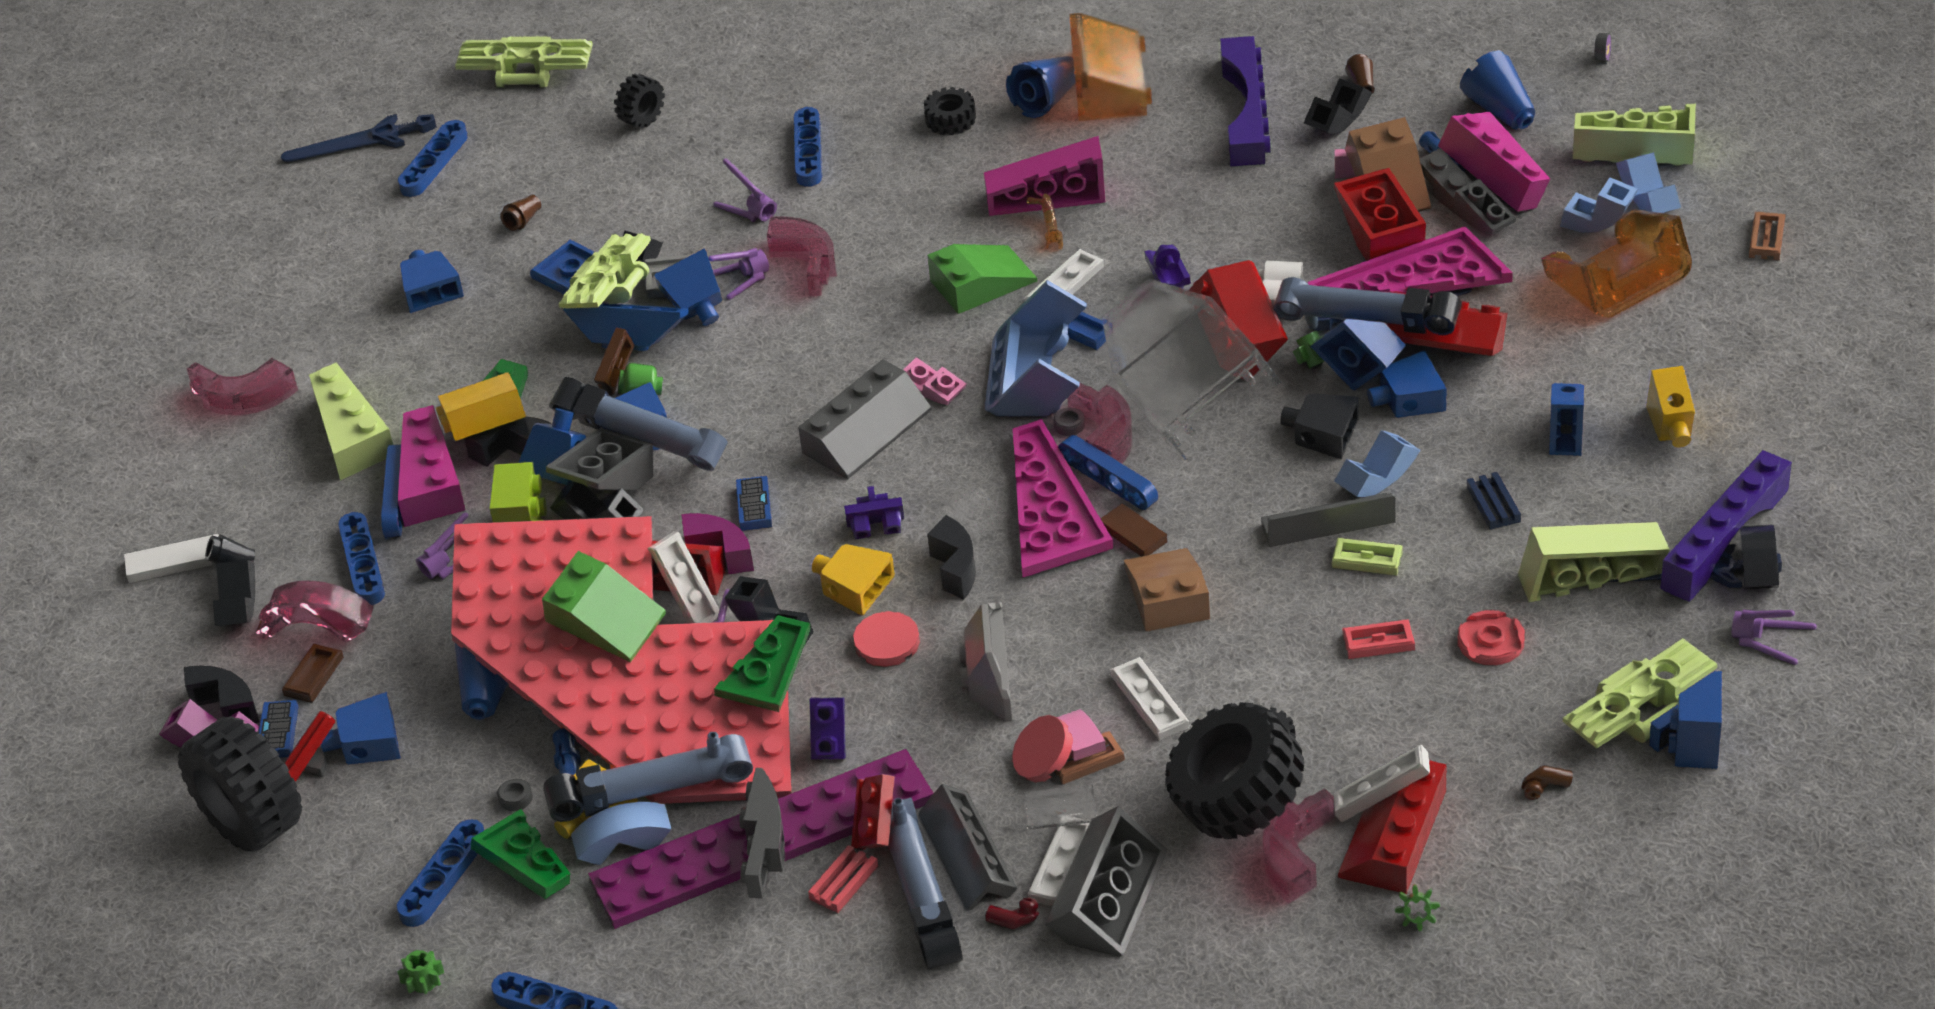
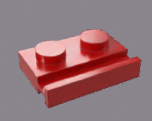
M881 774L866 777L865 780L857 779L851 846L854 849L866 850V848L873 849L889 846L895 776Z

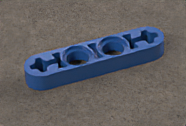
M804 107L794 113L795 173L797 182L800 185L810 187L819 184L822 180L821 123L817 109ZM805 120H809V121H810V125H809V124H806V125H805V124H804V123H805ZM806 136H813L812 139H802ZM805 154H814L812 157H802ZM806 168H811V173L806 174Z
M451 120L445 122L399 176L398 184L402 195L414 197L425 191L467 140L468 135L464 122ZM440 148H446V149L443 150V151H438V152L435 151V150L440 149ZM432 165L429 168L421 169L422 166Z
M1071 435L1058 445L1070 466L1139 509L1146 510L1158 500V492L1149 480L1080 437Z
M401 444L388 445L381 512L382 531L385 538L402 536L403 519L398 504Z
M351 512L340 518L338 526L354 592L360 604L366 606L375 605L383 600L385 590L369 526L364 514ZM357 526L358 533L352 534L351 527ZM358 545L367 546L364 550L352 551ZM363 566L372 567L367 572H357V570ZM371 583L372 591L366 592L365 584Z
M469 819L455 826L399 899L397 911L402 924L409 927L420 926L438 908L478 855V853L471 849V838L474 837L473 834L478 835L484 831V826L481 822ZM456 856L460 858L454 865L443 864L444 860L449 857ZM431 881L441 882V885L434 890L424 888Z
M515 972L502 973L491 984L496 1003L508 1009H564L572 1004L581 1006V1009H618L610 1001ZM538 995L549 996L548 1001L543 1004L535 1005L531 1003V1000Z

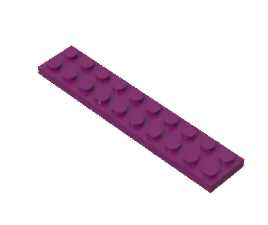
M907 749L779 798L778 802L785 837L784 862L852 835L857 779L865 780L866 777L881 774L895 776L893 800L911 797L915 810L923 807L934 793ZM740 814L588 873L590 883L613 928L622 927L740 880L742 862H747L749 857L747 855L745 829L740 828Z

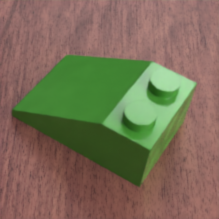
M952 244L927 255L931 283L958 314L1037 282V277L1008 245Z
M577 551L542 598L545 622L629 662L634 659L666 614V610L610 566L580 551Z

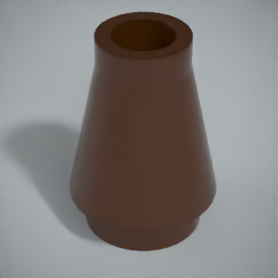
M1364 54L1351 56L1346 62V74L1352 83L1366 88L1373 94L1375 88L1373 85L1372 60Z
M529 195L524 199L505 205L500 214L503 225L512 231L523 229L534 214L541 209V201L537 196Z

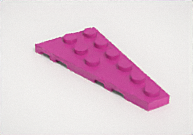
M1464 226L1307 283L1314 286L1389 293L1390 291L1406 293L1408 288L1427 289L1430 293H1436L1438 291L1510 283L1513 279V272Z
M1043 420L1012 428L1022 577L1024 578L1113 549V539Z

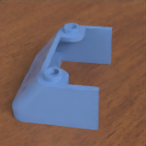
M1046 280L1000 326L992 342L985 400L986 411L995 416H1048L1051 413L1055 414L1060 409L1062 403L1079 387L1080 382L1051 366L1052 356L1057 351H1062L1069 340V335H1067L1068 325L1087 307V303Z

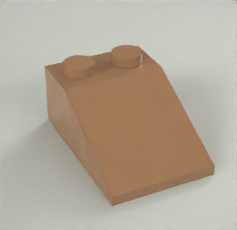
M1405 117L1349 131L1345 151L1356 177L1390 168L1418 212L1431 209L1416 143Z
M1187 548L1124 560V566L1145 632L1210 619L1209 591L1200 567Z

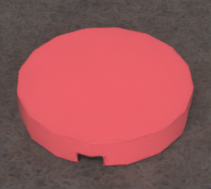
M1484 610L1473 613L1458 628V647L1462 654L1471 661L1482 665L1508 663L1518 657L1524 648L1525 630L1520 621L1515 617L1512 620L1506 617V613L1498 610Z
M886 611L875 613L863 619L856 627L853 635L856 654L859 657L861 655L865 658L867 663L881 667L899 665L905 662V657L910 654L913 656L917 652L920 643L917 624L910 617L899 612Z
M1051 715L1041 716L1030 722L1020 733L1014 745L1012 759L1017 773L1023 778L1037 783L1050 779V774L1054 770L1060 771L1070 756L1073 743L1072 734L1068 732V725Z

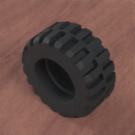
M1240 702L1239 705L1229 703L1223 705V709L1218 710L1214 708L1206 712V717L1201 720L1199 718L1191 724V729L1187 733L1184 731L1178 738L1179 744L1177 747L1173 746L1169 754L1171 762H1167L1165 770L1166 790L1170 794V799L1201 833H1206L1209 837L1222 839V837L1224 839H1237L1238 835L1247 837L1254 834V830L1258 828L1265 829L1271 825L1270 821L1276 816L1280 817L1286 811L1284 807L1287 803H1292L1297 795L1295 790L1296 787L1301 786L1303 779L1302 771H1304V757L1302 756V749L1299 743L1273 712H1270L1262 705ZM1246 761L1235 774L1224 780L1234 767Z
M222 717L183 743L178 754V767L182 771L181 777L188 787L187 790L190 796L194 798L201 813L205 814L208 818L207 821L213 827H216L219 834L225 839H229L232 845L241 847L244 851H258L298 823L302 813L301 796L296 790V782L291 778L288 767L281 761L274 747L267 743V739L261 733L258 734L249 723L245 724L240 718Z

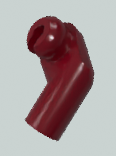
M1023 898L1019 902V908L1012 911L990 905L986 912L985 921L1014 930L1037 919L1039 904L1033 898Z

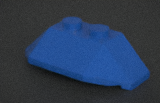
M602 303L599 307L563 308V311L591 342L602 343V348H607L617 327L626 329L634 343L633 350L636 351L649 350V346L662 340L688 315V308Z

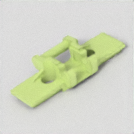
M547 36L502 37L501 40H466L462 42L455 68L456 70H495L496 87L539 84L540 87H547L550 70L586 69L593 44L592 41L585 39H551V37ZM495 53H503L501 55L491 56ZM518 63L534 64L536 73H516Z
M640 233L637 236L625 234L623 237H619L617 234H613L600 251L594 252L585 260L572 276L570 288L564 294L559 307L594 308L599 307L603 301L609 304L627 302L632 297V290L639 281L644 280L649 275V267L644 262L635 261L651 241L650 236Z
M1682 638L1651 660L1647 658L1642 661L1633 660L1600 682L1596 690V696L1564 716L1563 722L1595 748H1599L1623 731L1627 732L1637 741L1644 743L1650 739L1651 722L1678 705L1679 694L1717 669V663ZM1667 671L1672 673L1674 677L1662 679L1656 674ZM1649 701L1656 707H1660L1663 704L1666 705L1665 708L1644 722L1640 721V710L1638 708L1645 702ZM1609 705H1611V712L1606 709Z

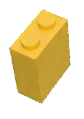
M508 372L440 395L438 398L441 406L436 407L445 434L451 432L455 441L526 417L518 390Z

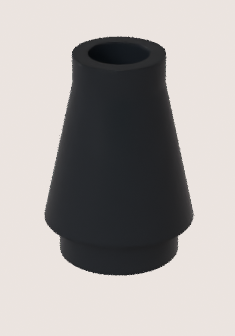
M221 534L218 537L213 535L210 537L205 551V560L211 561L212 565L243 560L254 562L255 549L248 548Z

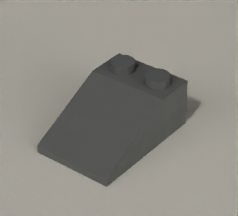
M599 428L547 465L546 472L596 489L619 490L622 488L623 490H636L653 478V444Z

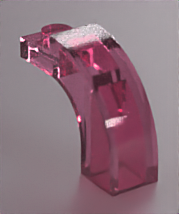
M770 217L767 232L770 257H793L807 262L806 275L809 295L821 296L823 285H828L829 276H837L832 239L824 229L810 221L795 217Z
M270 358L256 370L235 377L218 375L196 362L187 368L191 390L197 396H201L205 409L219 414L246 415L264 411L280 404L298 391L293 369L273 358Z
M1079 383V387L1067 398L1068 408L1081 410L1086 418L1100 425L1086 438V442L1123 464L1131 451L1133 443L1131 411L1127 401L1118 391L1108 385L1097 391L1090 386Z
M310 580L294 581L274 589L270 602L259 614L260 623L256 633L262 638L268 639L288 625L310 623L323 627L343 642H348L366 631L374 607L357 594L334 584Z
M1325 788L1313 796L1306 797L1299 805L1294 802H1288L1284 807L1286 811L1280 817H1274L1270 821L1271 825L1264 828L1263 859L1265 873L1274 890L1289 904L1317 886L1316 863L1304 854L1297 845L1304 837L1334 819V796Z

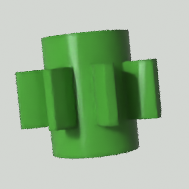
M1318 331L1311 332L1297 339L1296 342L1299 347L1293 351L1298 364L1306 362L1309 369L1325 362L1310 347L1321 338Z
M1413 884V893L1408 896L1404 892L1399 893L1400 899L1404 901V906L1395 907V912L1405 914L1406 917L1403 920L1404 927L1411 921L1417 923L1418 930L1422 931V922L1428 920L1435 924L1436 918L1431 914V909L1440 908V903L1430 902L1431 888L1425 893L1418 892L1417 885ZM1420 900H1423L1425 902V913L1417 912L1415 915H1412L1409 902L1418 903Z
M415 950L408 954L406 958L401 959L403 969L397 972L400 983L406 984L408 993L416 991L427 994L435 986L441 985L438 975L443 974L444 969L441 960L435 959L433 951L427 953L423 950Z

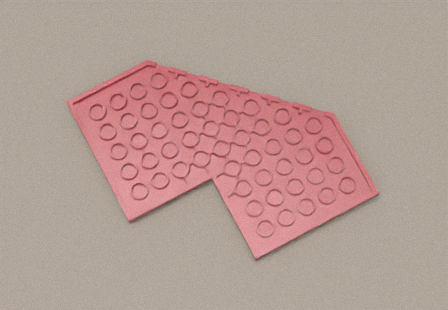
M651 516L454 525L452 640L461 648L465 647L475 655L476 660L494 675L498 674L506 680L509 687L526 701H532L542 710V714L561 729L564 727L574 735L576 741L594 756H600L610 765V769L707 747V735L710 732H716L719 738L725 735L736 734L745 739L753 765V772L746 779L734 783L717 779L645 796L647 799L661 804L746 800L747 782L753 781L756 768L764 769L776 791L777 798L792 793L788 690L779 712L714 696V688L721 680L724 681L733 671L732 667L739 659H744L754 647L753 643L773 620L657 625L631 662L545 622L542 598L577 551L607 564L653 600L652 555L648 550L652 546Z

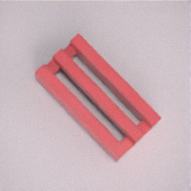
M1409 619L1342 628L1343 640H1345L1348 659L1415 650V641ZM1404 632V633H1402V634H1395V635H1387V636H1385V634H1393V633ZM1371 636H1372V638L1352 640V639H1356V638H1363V637H1371Z
M848 845L808 891L809 900L839 913L878 867L877 858L873 856L866 858L865 852L859 851L856 853L854 847ZM860 865H862L860 870L854 875V877L848 882V884L842 889V891L836 896V898L833 901L830 900L835 895V893L847 883L849 877L854 873V871Z

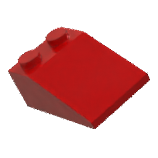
M1390 168L1334 183V190L1356 245L1366 261L1425 241L1426 222Z

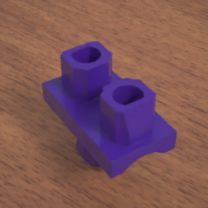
M1171 244L1160 245L1157 251H1144L1145 259L1165 296L1170 298L1182 295L1183 286L1191 284V278L1180 258L1178 249Z
M868 486V496L856 497L857 504L844 506L847 528L851 527L855 540L869 538L871 536L870 524L882 522L884 534L901 533V519H904L901 497L888 499L887 493L875 495L874 486Z
M845 697L809 698L811 759H845Z

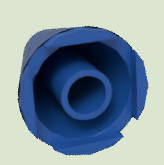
M1497 50L1478 58L1476 62L1479 65L1472 71L1468 68L1460 80V89L1464 95L1488 112H1491L1492 115L1512 129L1527 128L1534 120L1535 108L1510 57Z
M1071 56L1022 62L1011 69V74L1006 79V90L1013 106L1018 105L1024 111L1021 114L1030 118L1041 117L1047 114L1080 80L1082 70L1078 61Z
M455 643L462 710L473 719L482 720L490 717L495 713L508 682L484 667L476 660L475 655L465 647L461 648Z

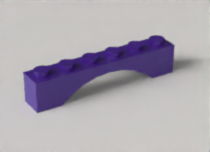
M1254 36L1220 38L1222 76L1231 82L1246 100L1243 111L1228 126L1230 166L1265 164V153H1271L1267 104L1266 100H1261L1265 99L1261 47H1255Z
M1762 450L1663 559L1660 589L1690 602L1705 586L1722 553L1740 528L1758 512L1765 509H1773L1789 489L1792 462Z

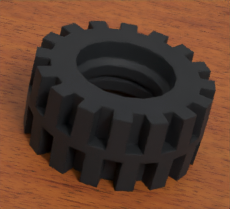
M632 74V77L628 76L625 78V83L622 82L620 84L621 89L616 92L618 97L614 99V104L617 105L614 110L621 121L638 128L648 127L650 122L656 121V116H660L662 112L660 108L664 106L662 101L665 98V93L662 92L664 88L660 85V82L641 74Z
M945 87L941 88L940 92L937 90L933 91V96L928 95L926 97L927 100H924L925 122L927 127L931 128L934 133L939 131L940 135L949 133V136L954 135V132L961 134L963 129L969 130L971 125L975 123V102L969 91L965 92L962 88L956 90V87H950V90H947Z

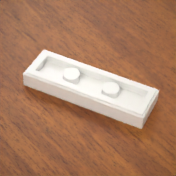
M1079 249L1024 298V301L1046 280L1073 295L1104 267L1103 259Z
M673 531L650 546L648 550L687 624L713 623L718 618L719 608L680 533Z
M212 535L124 554L128 582L133 583L211 566L212 562L205 560V551Z
M1141 657L1110 669L1113 680L1159 741L1189 728V720Z
M1418 745L1334 793L1336 817L1341 822H1344L1430 774L1429 755L1422 745Z
M1062 817L1028 892V898H1033L1040 904L1054 905L1090 822Z

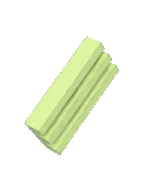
M1337 538L1332 558V568L1397 576L1403 546ZM1345 551H1354V552H1361V553H1353V552H1345Z

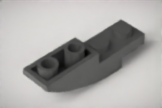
M1441 148L1420 158L1423 175L1434 187L1432 195L1467 224L1483 232L1493 234L1516 222V217L1480 179L1472 182Z
M756 768L753 781L747 782L746 808H741L739 818L740 828L745 829L747 855L749 856L747 862H742L740 877L741 882L746 883L749 898H763L768 872H783L785 859L784 829L776 791L764 769Z

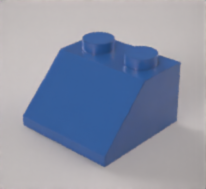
M1345 319L1315 341L1310 347L1352 390H1356L1386 369L1406 345L1383 322Z
M1722 671L1712 672L1680 693L1678 709L1671 708L1670 730H1676V732H1669L1668 753H1675V767L1718 769L1722 725Z

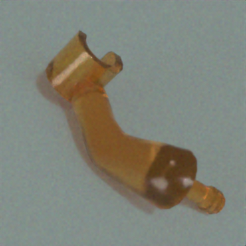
M1044 193L1042 199L1027 198L1028 204L1042 205L1047 229L1045 234L1046 248L1049 249L1051 243H1058V249L1062 250L1064 246L1063 234L1058 230L1055 210L1050 196Z

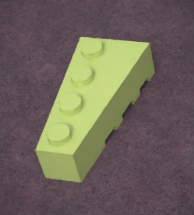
M1696 103L1685 104L1684 110H1672L1671 106H1659L1658 112L1648 113L1643 112L1641 108L1629 109L1623 115H1617L1614 110L1575 113L1573 159H1580L1585 162L1603 160L1616 163L1654 152L1657 163H1669L1674 166L1693 165Z
M334 363L309 374L340 480L385 460L388 445H393L390 430L340 366Z
M1657 522L1532 527L1518 577L1528 601L1534 602L1541 600L1540 595L1555 593L1556 597L1570 594L1569 589L1588 585L1589 590L1600 588L1603 584L1613 579H1618L1622 583L1662 574L1663 559L1668 555L1670 549Z

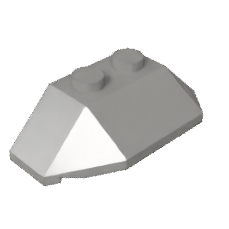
M1002 602L981 604L964 629L965 643L959 644L960 664H967V667L960 668L962 688L969 687L971 701L1004 721H1012Z

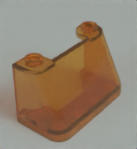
M1083 13L1069 14L1079 121L1147 115V105L1152 104L1151 87L1145 88L1141 53L1146 52L1145 37L1139 36L1138 30Z
M1639 209L1627 212L1616 222L1615 236L1617 244L1583 262L1572 261L1566 252L1561 251L1552 252L1541 258L1545 274L1551 281L1595 315L1607 318L1621 313L1685 278L1692 267V258L1680 216Z

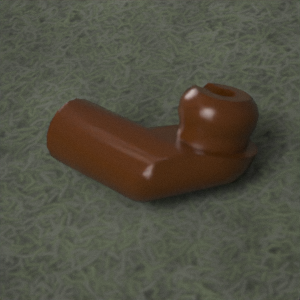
M1542 765L1524 777L1521 786L1524 795L1528 799L1536 800L1541 797L1543 789L1549 784L1569 788L1573 780V772L1571 770Z

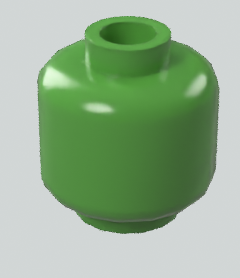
M629 363L625 370H620L618 394H625L650 382L656 394L661 395L663 377H657V370L652 365Z

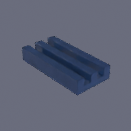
M1498 472L1491 473V478L1488 479L1486 475L1479 476V481L1476 482L1473 478L1467 479V489L1490 530L1521 522V513ZM1492 486H1494L1495 490L1497 491L1510 517H1508ZM1479 489H1484L1500 519H1495Z

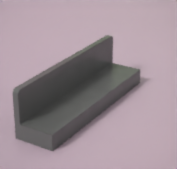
M1382 493L1261 517V526L1269 547L1391 524L1395 523L1394 493Z
M941 784L920 809L919 816L966 909L972 910L987 892L1010 897L1016 891L1017 886L970 795L965 790Z

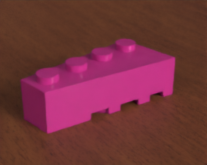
M1491 112L1451 116L1438 147L1477 179H1480L1490 190L1516 211L1537 208L1550 178Z
M1099 136L984 172L989 216L1106 202L1103 158Z
M433 405L403 413L398 504L404 527L466 510L460 484Z

